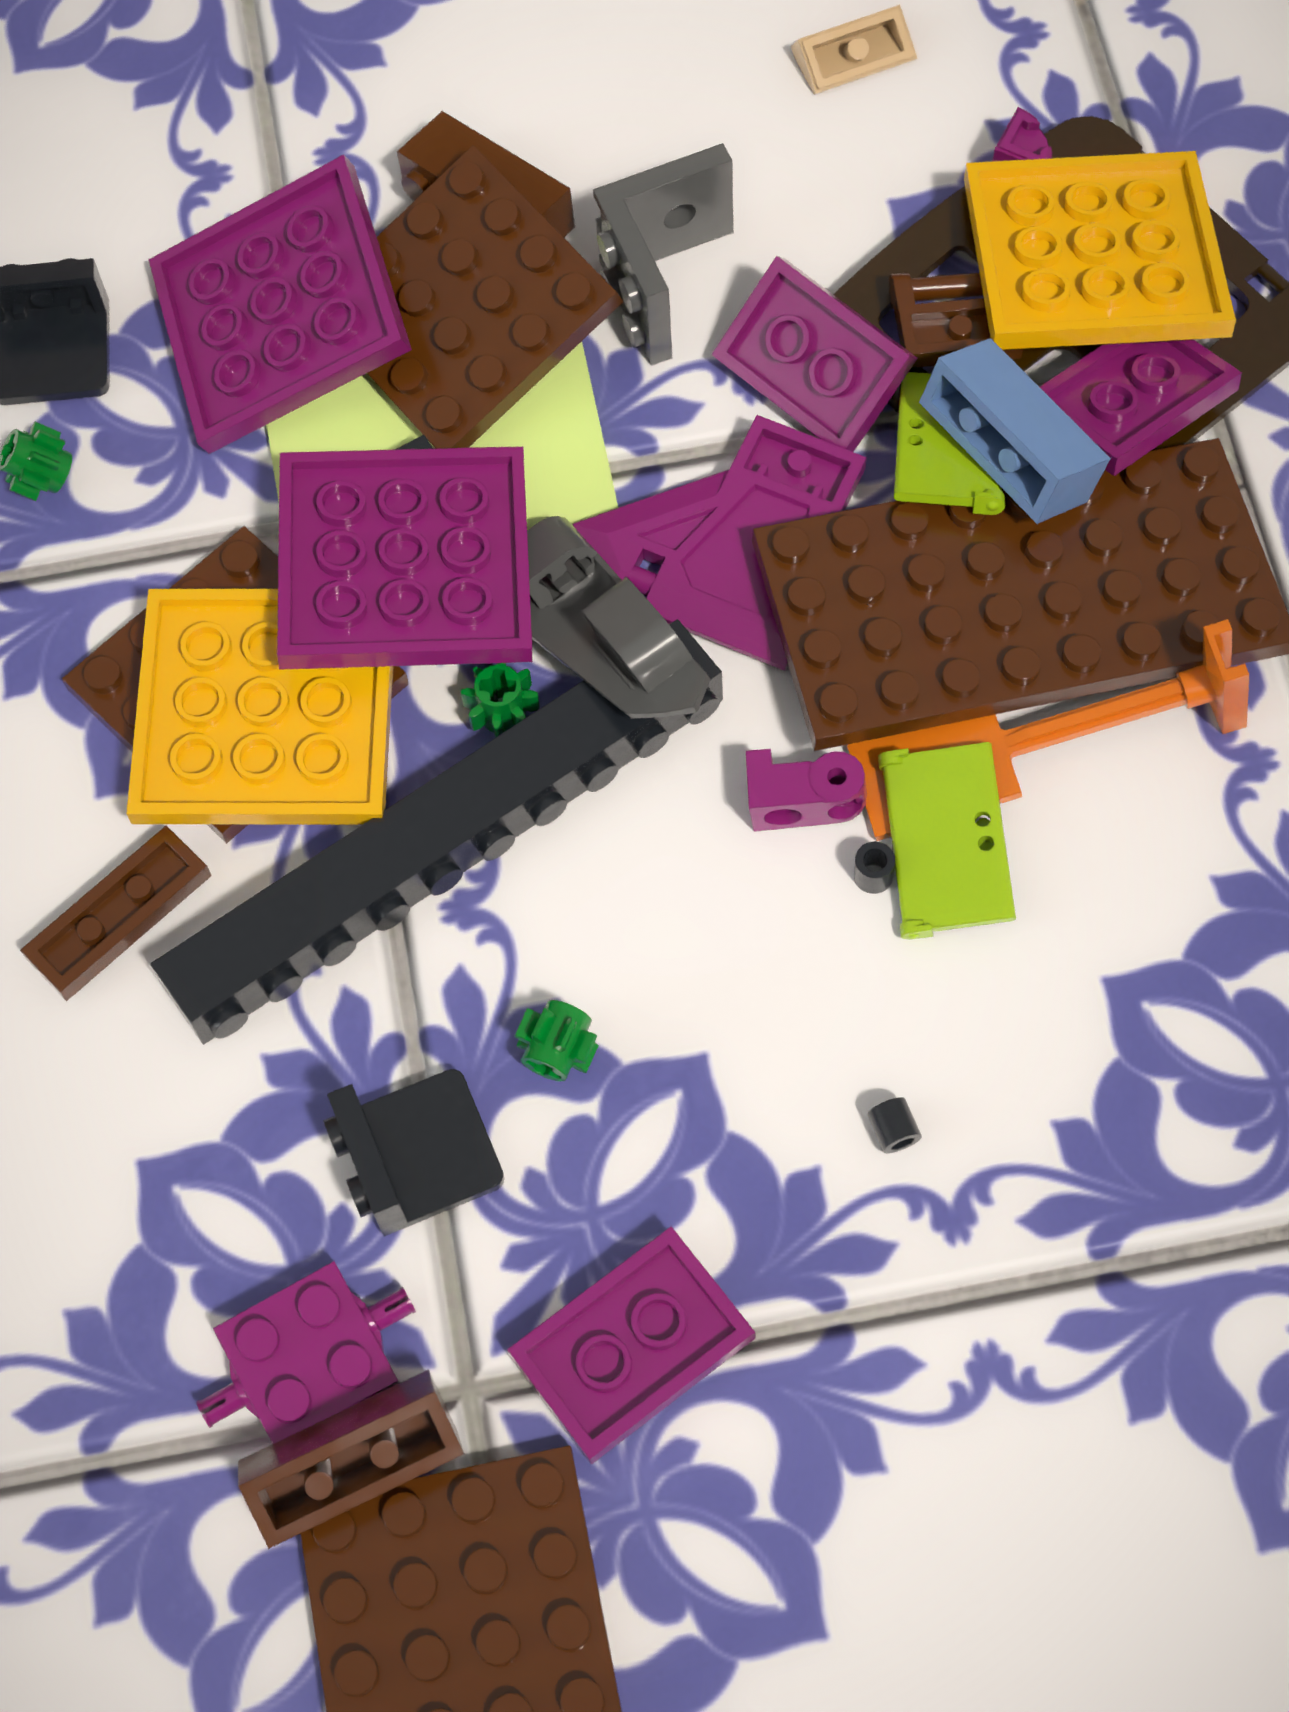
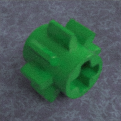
M34 421L29 433L18 429L10 432L0 451V471L7 473L5 482L10 483V491L36 501L40 490L57 493L61 489L72 465V453L63 449L65 440L60 439L61 432Z
M498 663L483 670L478 667L473 668L474 688L461 689L460 693L463 707L471 709L468 714L471 729L475 731L485 726V728L494 733L495 738L526 718V711L534 712L540 709L538 692L529 690L532 686L530 671L524 669L517 673L508 667L506 663ZM498 698H503L501 702H498Z
M558 1000L547 1001L541 1014L527 1008L514 1037L519 1039L516 1046L525 1050L521 1058L522 1064L542 1077L560 1082L567 1079L571 1067L587 1073L599 1046L595 1043L597 1035L588 1031L592 1023L590 1016L579 1008Z

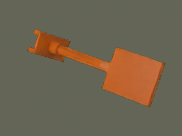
M1223 620L1203 627V665L1178 672L1175 679L1008 730L1000 728L995 714L848 744L849 754L858 759L865 773L867 790L866 809L876 841L891 837L883 771L879 769L878 755L886 751L908 748L909 753L990 742L992 744L1001 804L1022 797L1011 762L1014 757L1183 705L1190 709L1210 703L1222 734L1246 728L1249 672L1245 663L1231 667L1232 628L1229 620Z

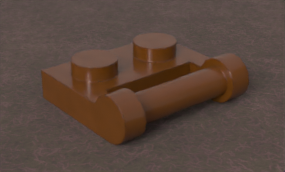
M909 272L890 274L889 298L891 308L894 309L899 342L902 347L918 358L912 368L935 366L939 357L991 338L984 298L915 304V301L983 296L980 272L910 278ZM1005 349L1003 351L1011 359H1020L1023 349Z

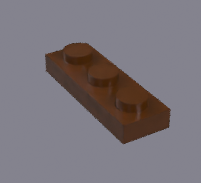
M166 825L20 951L25 959L67 1002L212 876L210 870Z

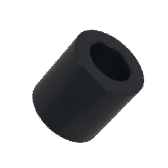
M873 841L862 845L858 849L855 856L854 880L862 891L878 894L887 890L892 884L895 855L888 845ZM878 865L883 869L873 871L868 869L867 866Z
M904 1097L882 1102L867 1113L885 1154L906 1149L922 1138Z

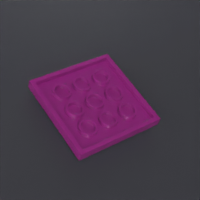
M344 154L148 260L197 444L209 454L412 350L355 167Z
M523 446L281 452L279 467L277 633L279 670L532 662Z

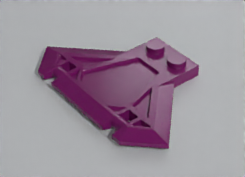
M756 415L730 469L573 523V526L621 579L626 576L643 595L647 596L646 599L668 624L679 619L690 633L786 671L788 662L752 544L753 528L845 511L866 469L867 457ZM643 559L661 566L658 574L641 568L640 565Z

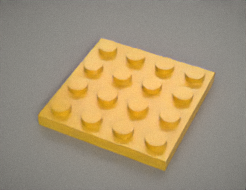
M1196 151L966 163L964 184L990 337L1002 350L1232 337L1236 318Z
M148 589L126 813L131 824L363 825L372 818H383V811L386 808L393 666L279 670L277 657L278 589Z

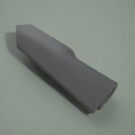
M560 516L547 517L527 531L532 639L631 719L697 713L710 678L693 659L683 642L654 606L626 576L621 579L566 518Z

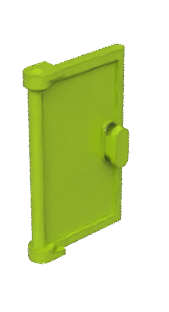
M908 372L900 384L894 499L902 502L973 507V514L996 515L1001 513L1005 508V495L1002 492V488L919 403L931 374Z
M984 742L909 753V749L906 748L879 754V769L883 771L892 847L895 855V870L902 923L899 925L901 938L910 940L934 937L933 932L1016 920L992 744ZM981 815H985L990 818V820L987 818H980L975 823L976 819Z

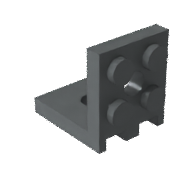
M724 143L593 189V197L600 209L601 217L596 219L597 243L601 253L599 254V262L603 268L600 270V275L624 301L621 304L625 312L622 314V323L627 338L633 348L642 346L651 366L672 358L669 288L655 261L734 233L733 161Z

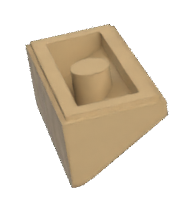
M900 5L800 38L791 46L794 58L814 95L917 59Z

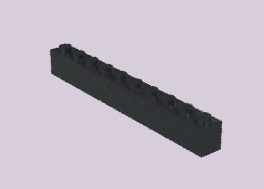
M679 619L675 620L669 625L683 642L693 659L710 678L697 713L631 719L583 680L384 810L383 818H372L150 963L152 969L203 1045L215 1037L221 1039L232 1035L246 1023L248 1015L269 1001L279 1002L288 998L298 990L305 977L323 965L333 966L342 962L352 954L358 942L376 930L385 931L393 928L408 915L412 906L430 894L437 896L449 891L460 881L463 872L483 859L490 861L500 857L511 848L516 837L534 825L544 826L551 823L564 812L567 803L585 791L595 792L604 788L616 777L620 768L638 756L640 758H647L655 754L667 743L671 734L686 724H699L709 718L716 711L720 702L723 701L722 671Z

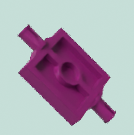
M335 1261L213 1328L229 1359L230 1376L233 1383L201 1401L198 1400L196 1402L198 1409L203 1413L202 1416L210 1428L215 1423L246 1407L260 1419L271 1443L274 1444L399 1384L393 1369L384 1355L383 1338L380 1331L404 1317L416 1313V1310L403 1287L367 1307L362 1300L350 1291Z

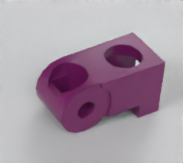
M771 749L746 751L748 801L754 832L843 823L853 820L861 814L866 806L865 773L862 764L855 756L846 752L834 751L822 755L815 762L804 761L774 764Z

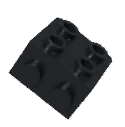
M67 258L58 262L26 265L6 264L1 266L0 405L97 397L106 394L110 388L109 298L94 258L79 260Z
M456 1069L446 1070L362 1105L352 1084L327 1093L335 1116L323 1120L337 1157L350 1153L358 1175L346 1180L360 1217L373 1213L383 1236L448 1211L502 1187L505 1179L502 1167L465 1077L460 1071Z

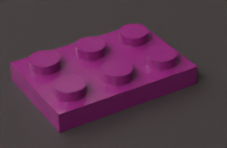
M777 255L711 354L819 439L852 452L858 447L918 359L788 260Z
M1194 339L1103 344L1041 385L1040 388L1111 458L1105 470L1115 476L1237 392L1242 372Z
M671 1226L508 1348L507 1351L511 1359L592 1465L755 1339V1331Z

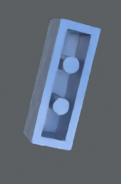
M991 338L939 357L919 401L1036 524L1088 502L1111 459Z

